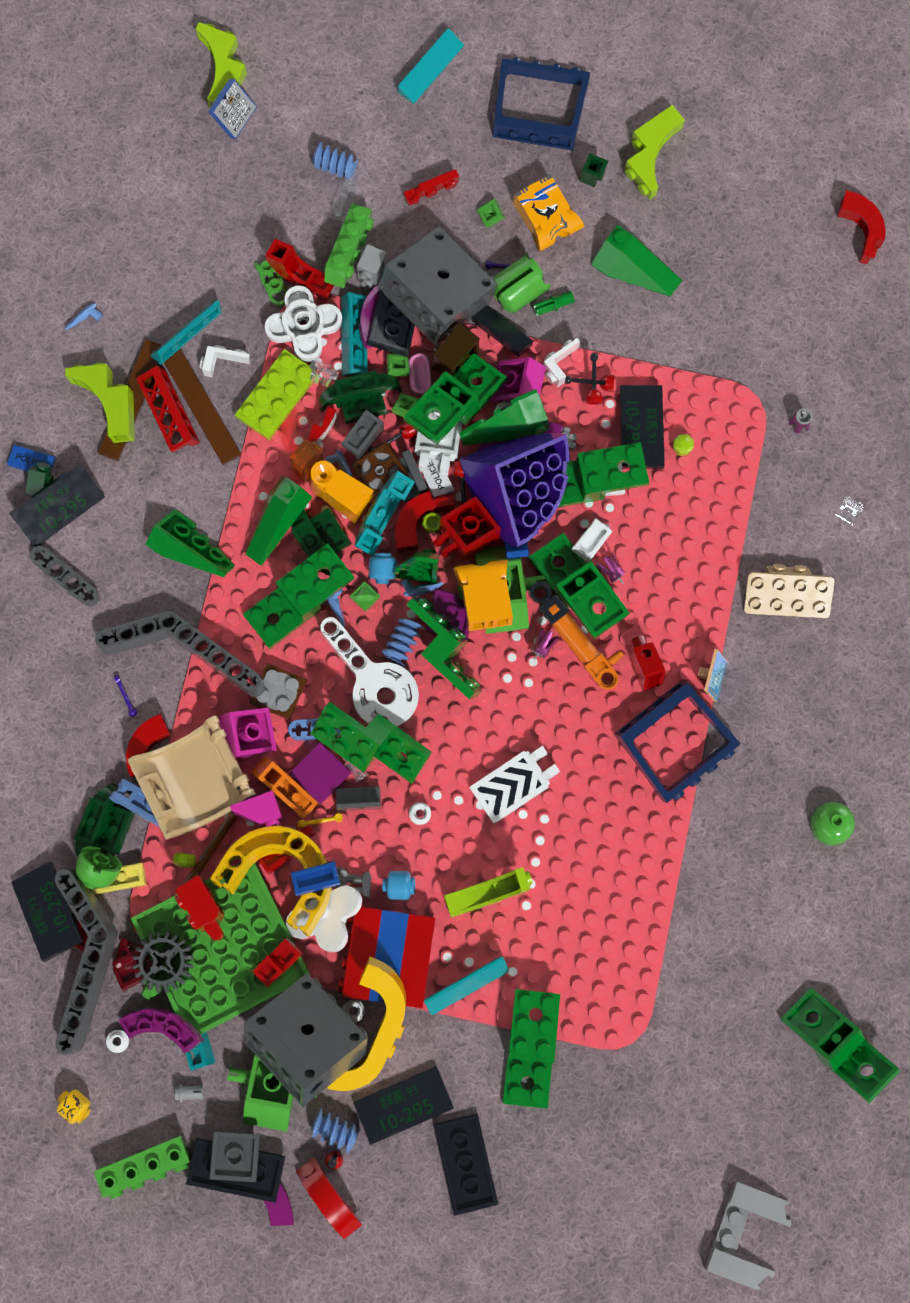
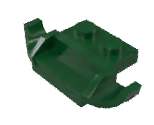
M371 371L335 380V383L321 394L318 405L320 412H324L326 407L332 404H336L337 408L341 407L345 422L349 424L357 422L366 410L376 417L387 414L383 396H386L385 391L397 390L399 393L402 392L399 380L392 375Z
M330 507L313 518L308 515L304 508L291 526V531L307 558L327 543L336 554L352 545L351 540ZM321 569V570H320L322 573H324V574L330 576V571H329V570H327V569Z
M108 784L100 789L93 798L90 797L74 837L76 840L75 851L77 857L82 848L89 846L98 847L119 855L135 814L118 808V804L109 798L112 792L118 789L119 786L117 784Z

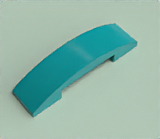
M396 471L390 477L368 510L357 534L354 546L371 556L374 555L383 539L381 534L400 501L406 499L415 481L399 471Z

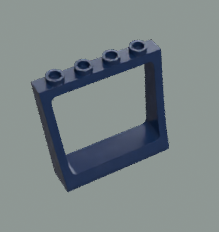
M517 57L512 59L502 58L493 137L573 151L589 84L590 72L582 71L579 67L571 69L562 68L559 64H552L551 66L542 65L539 61L523 62ZM513 74L580 86L572 125L562 126L503 116L502 107L506 76Z
M681 681L614 733V736L665 803L672 799L678 800L685 794L683 791L689 785L691 787L697 785L701 781L700 776L705 772L711 773L718 768L717 763L722 759L727 760L735 754L734 749L741 744L688 683ZM688 698L721 734L725 742L665 790L634 746L633 741L679 703Z

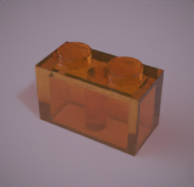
M305 439L289 456L291 470L306 483L310 481L313 465L316 462L324 461V456L321 452L322 448L313 441L311 443Z

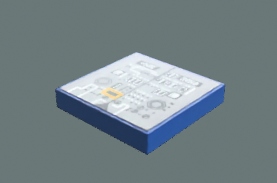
M229 79L208 112L229 137L236 139L257 106L234 79Z

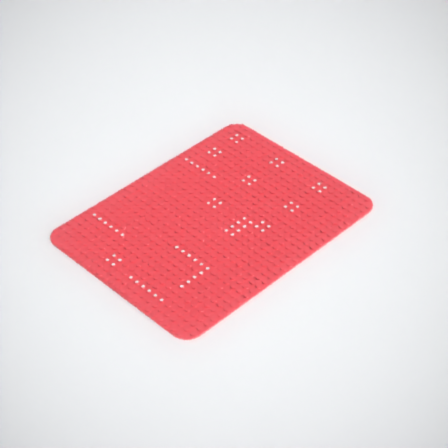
M312 293L314 304L317 306L331 304L341 311V297L329 295L328 298H324ZM286 305L280 310L279 313L285 312ZM463 325L480 338L479 353L477 355L495 369H497L499 361L530 357L543 365L544 358L553 351L556 353L561 350L563 345L529 337L533 340V345L518 357L478 326ZM415 326L408 361L416 353H423L429 358L432 386L441 376L432 369V351L435 345ZM340 327L335 333L321 336L323 350L318 359L310 362L303 361L318 371L319 376L271 440H267L248 427L218 546L233 562L235 567L225 577L211 574L198 630L253 669L260 677L268 663L307 680L290 721L270 713L277 751L236 759L243 775H247L249 779L248 784L256 793L254 797L270 792L266 786L250 773L264 756L272 760L289 775L319 743L351 772V775L338 788L380 786L381 809L337 812L335 790L321 805L318 803L305 819H302L276 796L284 821L280 822L282 827L297 828L300 831L302 829L297 826L299 820L309 821L332 817L337 813L342 814L343 819L341 822L329 821L309 825L315 833L310 839L321 850L327 863L335 861L336 866L343 867L349 874L363 875L367 871L370 872L372 878L370 897H364L360 893L362 896L361 907L436 918L424 999L498 957L503 956L509 969L508 973L439 1011V1014L511 1029L515 989L561 994L556 1040L596 1049H620L634 1043L646 1031L653 1013L697 785L693 787L689 785L683 790L685 794L678 800L672 799L668 803L663 802L614 736V733L680 681L688 683L708 707L712 709L713 700L704 691L707 680L701 679L698 676L700 667L710 669L715 649H718L721 654L723 653L765 437L766 412L760 399L748 387L737 382L582 348L572 352L559 361L557 365L566 376L592 380V361L590 355L596 353L598 355V360L596 361V380H600L604 375H615L613 392L604 391L599 384H596V389L601 392L603 397L602 404H586V394L592 389V384L571 382L570 384L564 383L557 388L554 383L551 384L544 374L540 399L548 421L559 424L563 428H570V434L574 433L577 436V440L574 441L576 447L574 450L569 449V462L576 460L577 453L621 446L620 385H662L664 469H647L648 486L626 489L623 495L605 496L604 500L557 508L548 523L545 522L538 530L539 533L527 542L530 556L562 533L566 535L574 546L595 518L612 530V533L590 561L595 566L596 564L603 565L611 572L604 558L605 556H610L615 562L612 552H614L619 566L625 572L621 577L624 582L623 584L619 579L612 583L604 572L597 566L596 568L630 614L593 639L572 609L568 608L582 631L606 659L614 653L622 651L624 656L612 666L618 674L619 681L610 690L598 687L558 632L538 610L541 604L535 603L529 598L528 590L526 598L529 629L486 634L485 629L469 631L468 643L452 659L453 663L456 661L465 669L463 671L464 674L469 678L470 676L474 677L481 684L479 688L483 691L475 698L468 699L421 655L438 634L418 629L417 632L421 637L413 638L417 645H409L413 653L406 652L405 654L409 657V660L401 661L405 665L403 668L409 671L416 681L419 692L418 704L412 716L397 727L429 749L432 754L416 780L411 784L377 758L365 772H362L321 741H296L291 738L288 732L289 725L295 720L319 718L324 707L329 702L364 727L368 726V723L358 715L353 704L355 675L320 632L322 621L328 617L337 619L341 624L339 618L332 610L328 599L320 605L321 611L270 650L243 616L246 611L277 589L275 582L307 559L305 552L291 531L292 527L289 528L262 566L245 555L270 491L279 479L285 476L312 496V499L305 507L308 515L313 518L330 507L352 542V545L337 555L355 579L342 588L343 592L338 598L345 620L344 629L370 661L374 663H392L383 655L382 651L383 649H389L386 643L392 641L390 635L397 634L394 628L395 626H400L398 623L399 619H409L426 628V623L406 604L412 598H427L432 603L435 590L424 595L410 597L403 595L405 592L401 584L403 579L394 578L389 580V584H376V579H371L368 575L369 558L373 556L354 546L362 522L374 502L373 498L354 524L327 504L324 499L315 495L310 489L313 465L319 461H326V457L336 454L335 451L337 449L343 453L353 478L361 482L351 467V464L357 461L355 455L341 446L342 441L357 422L346 424L341 407L337 408L336 404L328 406L337 410V418L325 439L312 451L307 449L306 444L313 424L322 426L328 409L326 407L324 412H320L318 400L321 394L329 386L333 385L335 380L347 378L342 376ZM270 340L260 380L284 349L296 356L293 342L275 343ZM375 347L368 348V372L376 371V373L387 374L386 356L387 354L394 353ZM393 376L399 380L402 392L398 393L397 390L385 391L386 396H383L387 414L377 416V418L384 422V430L372 446L376 447L400 433V427L405 423L404 418L392 412V408L400 393L418 399L423 396L416 395L411 390L410 376ZM474 378L471 381L473 385H480L483 382L480 378ZM489 400L467 425L462 423L461 431L480 419L488 420L494 414L493 411H495L499 403ZM679 434H688L694 440L693 450L687 456H679L673 450V441ZM417 436L411 439L400 437L388 444L398 459L402 458L403 452L410 450L416 464L420 460V456H416L417 453H415ZM460 439L457 459L450 461L447 476L454 488V492L448 494V497L453 496L454 509L462 505L460 478L454 474L453 463L460 462L461 458L475 453L481 444L463 446ZM338 462L332 464L336 469L340 470ZM622 469V470H623V472L625 473V472H628L630 469ZM464 478L465 495L467 501L471 497V493L469 491L466 479ZM426 483L427 492H431L430 489H429V487H428V485H427V483ZM401 500L381 534L383 539L375 553H391V557L397 560V566H399L418 551L423 552L424 549L434 550L437 554H440L437 582H443V585L437 589L459 594L458 586L460 585L453 567L470 564L476 565L475 555L466 561H463L456 551L447 557H443L441 551L450 545L449 541L439 547H435L433 541L443 533L441 531L436 534L426 533L422 526L423 519L419 522L416 529L418 550L397 553L395 543L396 521L401 510L408 503ZM452 510L438 513L442 518L444 515L448 514ZM499 537V540L486 548L505 546L504 540ZM520 557L525 578L541 576L528 557ZM559 557L552 561L553 565L557 568L565 565L564 560ZM321 571L318 572L320 579H327L329 577ZM410 580V582H411V584L413 585V587L418 586V585H420V584H424V585L430 584V583H426V582H418V581H411V580ZM364 581L380 595V598L366 613L350 599V596ZM535 589L534 595L542 599L545 596V589ZM597 603L593 606V611L596 614H603L605 607ZM273 613L268 616L267 621L270 624H276L280 617ZM327 623L324 626V630L328 634H333L337 630L333 623ZM540 627L543 628L542 630L546 634L548 631H552L551 638L556 637L557 639L559 637L560 639L552 646L545 659L537 656L534 660L536 654L530 649L536 643ZM637 636H643L646 644L654 643L666 670L663 685L646 691H642L631 661L632 649L634 648L631 640ZM341 640L338 642V647L340 650L346 651L350 648V643L347 640ZM202 645L199 651H204L208 645ZM191 654L169 744L190 734L212 716L217 715V717H220L229 712L261 708L250 704L251 696ZM224 657L217 658L215 663H221ZM354 657L351 661L352 665L356 668L364 665L361 657ZM241 669L234 670L232 675H238ZM608 672L601 676V681L604 685H608L612 681V676ZM247 678V681H248V683H249L250 686H251V685H254V686L257 685V683H256V684H253V683L250 682L249 679ZM381 688L377 692V699L382 704H389L393 701L394 694L389 688ZM360 689V691H361V690H364V698H365V701L367 702L366 697H365V689ZM688 698L679 703L633 741L634 746L665 790L702 761L709 721ZM307 724V729H302L300 725H296V729H293L292 732H296L297 736H301V732L308 731V736H312L311 724ZM543 746L547 751V755L536 763L542 772L554 764L560 772L548 780L550 782L548 789L493 824L469 787L521 752L529 751L531 754ZM401 752V755L407 758V755ZM416 803H425L431 810L430 820L423 825L413 823L409 817L410 808ZM418 810L416 812V816L418 818H422L424 816V812L422 810ZM228 814L198 829L170 839H165L160 827L149 822L139 862L144 863L147 885L133 888L130 898V919L177 895L175 889L184 883L193 867L182 868L176 866L173 863L174 854L185 853L195 855L196 864ZM235 815L237 818L199 876L204 881L211 878L228 849L245 834L262 827ZM291 858L268 875L259 861H256L255 863L286 924L288 915L293 911L301 898V895H295L291 872L303 870L304 867L298 860ZM235 859L232 862V866L240 863L241 859ZM521 867L524 868L525 872L529 871L533 884H531L528 892L453 918L450 917L444 895L480 884ZM390 871H409L412 877H415V894L411 895L408 900H391L388 898L387 892H383V878H387ZM357 883L346 884L353 888L362 887V884ZM348 918L346 920L345 926L347 932L351 933L353 925L349 924ZM315 935L307 939H298L291 936L295 945L303 953L301 957L311 977L316 978L321 983L322 988L339 991L340 978H345L346 969H342L344 955L348 956L349 947L344 946L338 952H328L320 948ZM423 1002V1009H422V1008H416V1009H421V1010L429 1011V1010L427 1009V1007H426V1005H425L424 1002ZM532 1008L529 1012V1017L532 1021H539L542 1017V1012L538 1008Z

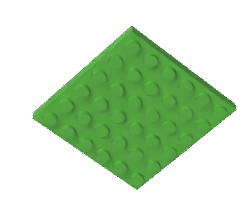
M256 863L247 871L234 894L229 893L223 886L221 888L216 886L210 878L205 880V883L224 912L223 921L219 922L224 937L219 942L213 941L206 931L202 932L199 929L195 930V928H192L186 918L189 915L188 911L180 908L174 898L175 896L131 918L141 940L144 939L149 943V934H152L157 939L156 934L158 931H161L164 938L166 931L171 932V939L175 934H178V942L182 939L187 941L183 948L187 946L192 948L190 952L186 953V955H194L193 960L187 961V963L194 965V968L186 969V972L191 973V977L183 975L182 978L186 983L183 985L177 981L179 989L174 990L172 985H170V992L166 994L175 1013L193 1025L200 1035L281 994L307 973L310 975L302 957L268 988L252 972L285 938H289L294 943ZM228 872L221 883L225 882L228 884L232 873ZM164 943L154 948L160 953H165L171 950L174 945ZM179 952L173 960V966L177 971L181 965ZM148 953V956H149V958H150V960H151V963H152V965H153V962H154V961H153V958H152V956L150 955V953ZM157 956L161 962L159 967L162 965L169 968L166 963L168 958L165 959ZM162 971L158 974L160 981L173 977L167 971Z

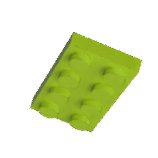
M284 349L236 412L235 418L270 441L319 376V372Z

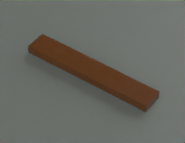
M147 339L127 382V385L134 393V424L145 400V396L136 378L155 366H159V363L150 354L161 344ZM153 376L144 381L148 389L154 379ZM107 430L98 454L119 462L127 442L113 443L108 436Z
M179 349L164 364L222 465H225L241 456V453L181 349Z

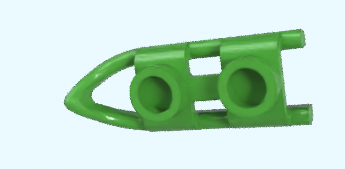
M267 260L263 261L260 265L255 263V268L271 302L277 306L284 305L285 299L276 301L272 296L284 290L285 294L288 291L283 278L269 265ZM274 272H276L278 279L274 277ZM264 276H268L270 282L266 283Z

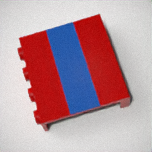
M361 907L357 914L349 918V924L353 926L352 932L348 933V940L345 945L349 947L348 956L344 955L342 969H346L345 978H340L338 992H342V997L385 1003L378 992L360 985L361 975L369 957H373L384 962L397 973L405 988L406 1006L423 1009L436 918Z

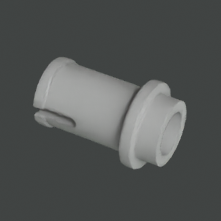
M180 1084V1086H175V1100H180V1102H183V1100H203V1085L183 1086Z

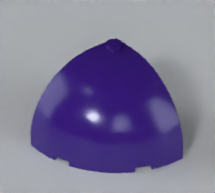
M546 433L516 438L484 448L460 459L472 498L475 496L478 498L501 528L500 538L510 545L519 547L528 542L539 533L538 530L545 522L548 523L556 512L568 480L566 470L567 462H569V445L566 434Z

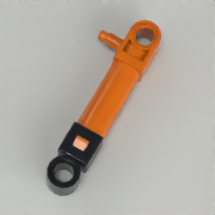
M543 581L533 583L529 587L528 596L533 602L541 604L538 607L541 614L565 641L596 685L605 690L614 688L618 684L619 679L617 672L612 666L624 656L622 651H618L606 659L572 618L569 610L558 596L553 595L551 597L550 586ZM537 586L545 589V596L542 599L534 595V590ZM606 672L612 676V681L608 685H604L601 681V676Z

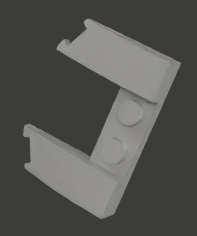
M734 1181L704 1269L721 1277L760 1290L761 1288L758 1284L767 1275L772 1278L775 1275V1271L737 1257L735 1253L749 1212L791 1227V1219H786L785 1205H789V1201Z

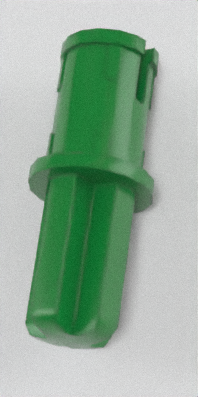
M570 290L555 297L551 295L549 299L534 304L533 311L536 316L553 310L556 312L558 308L573 304L575 302L574 296Z

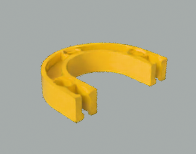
M269 826L253 830L239 838L228 849L210 880L220 888L223 886L229 893L234 894L250 867L267 855H289L298 860L304 869L325 864L327 861L318 846L305 834L288 827ZM295 842H303L299 849L292 848ZM235 859H241L239 866L232 867V862ZM228 872H231L232 876L228 884L225 882L222 884V879ZM332 887L303 894L286 921L288 925L295 930L299 928L304 935L310 937L327 908ZM318 901L314 909H307L309 902ZM307 914L309 918L305 926H297L296 924L302 915Z

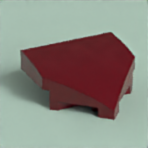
M124 938L121 940L117 957L112 963L114 967L113 972L123 992L139 984L143 976L140 978L135 977V974L140 969H133L132 965L139 964V961L132 958L135 955L140 956L141 954L135 950L136 947L144 948L143 945ZM147 956L146 968L149 972L150 968L152 967V963L149 956Z

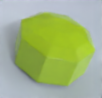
M679 434L674 439L673 450L677 455L687 456L693 450L694 440L688 434Z
M430 512L424 516L422 526L426 533L436 534L440 531L441 516L439 513Z
M176 853L174 854L173 863L182 868H191L195 866L196 857L191 854Z

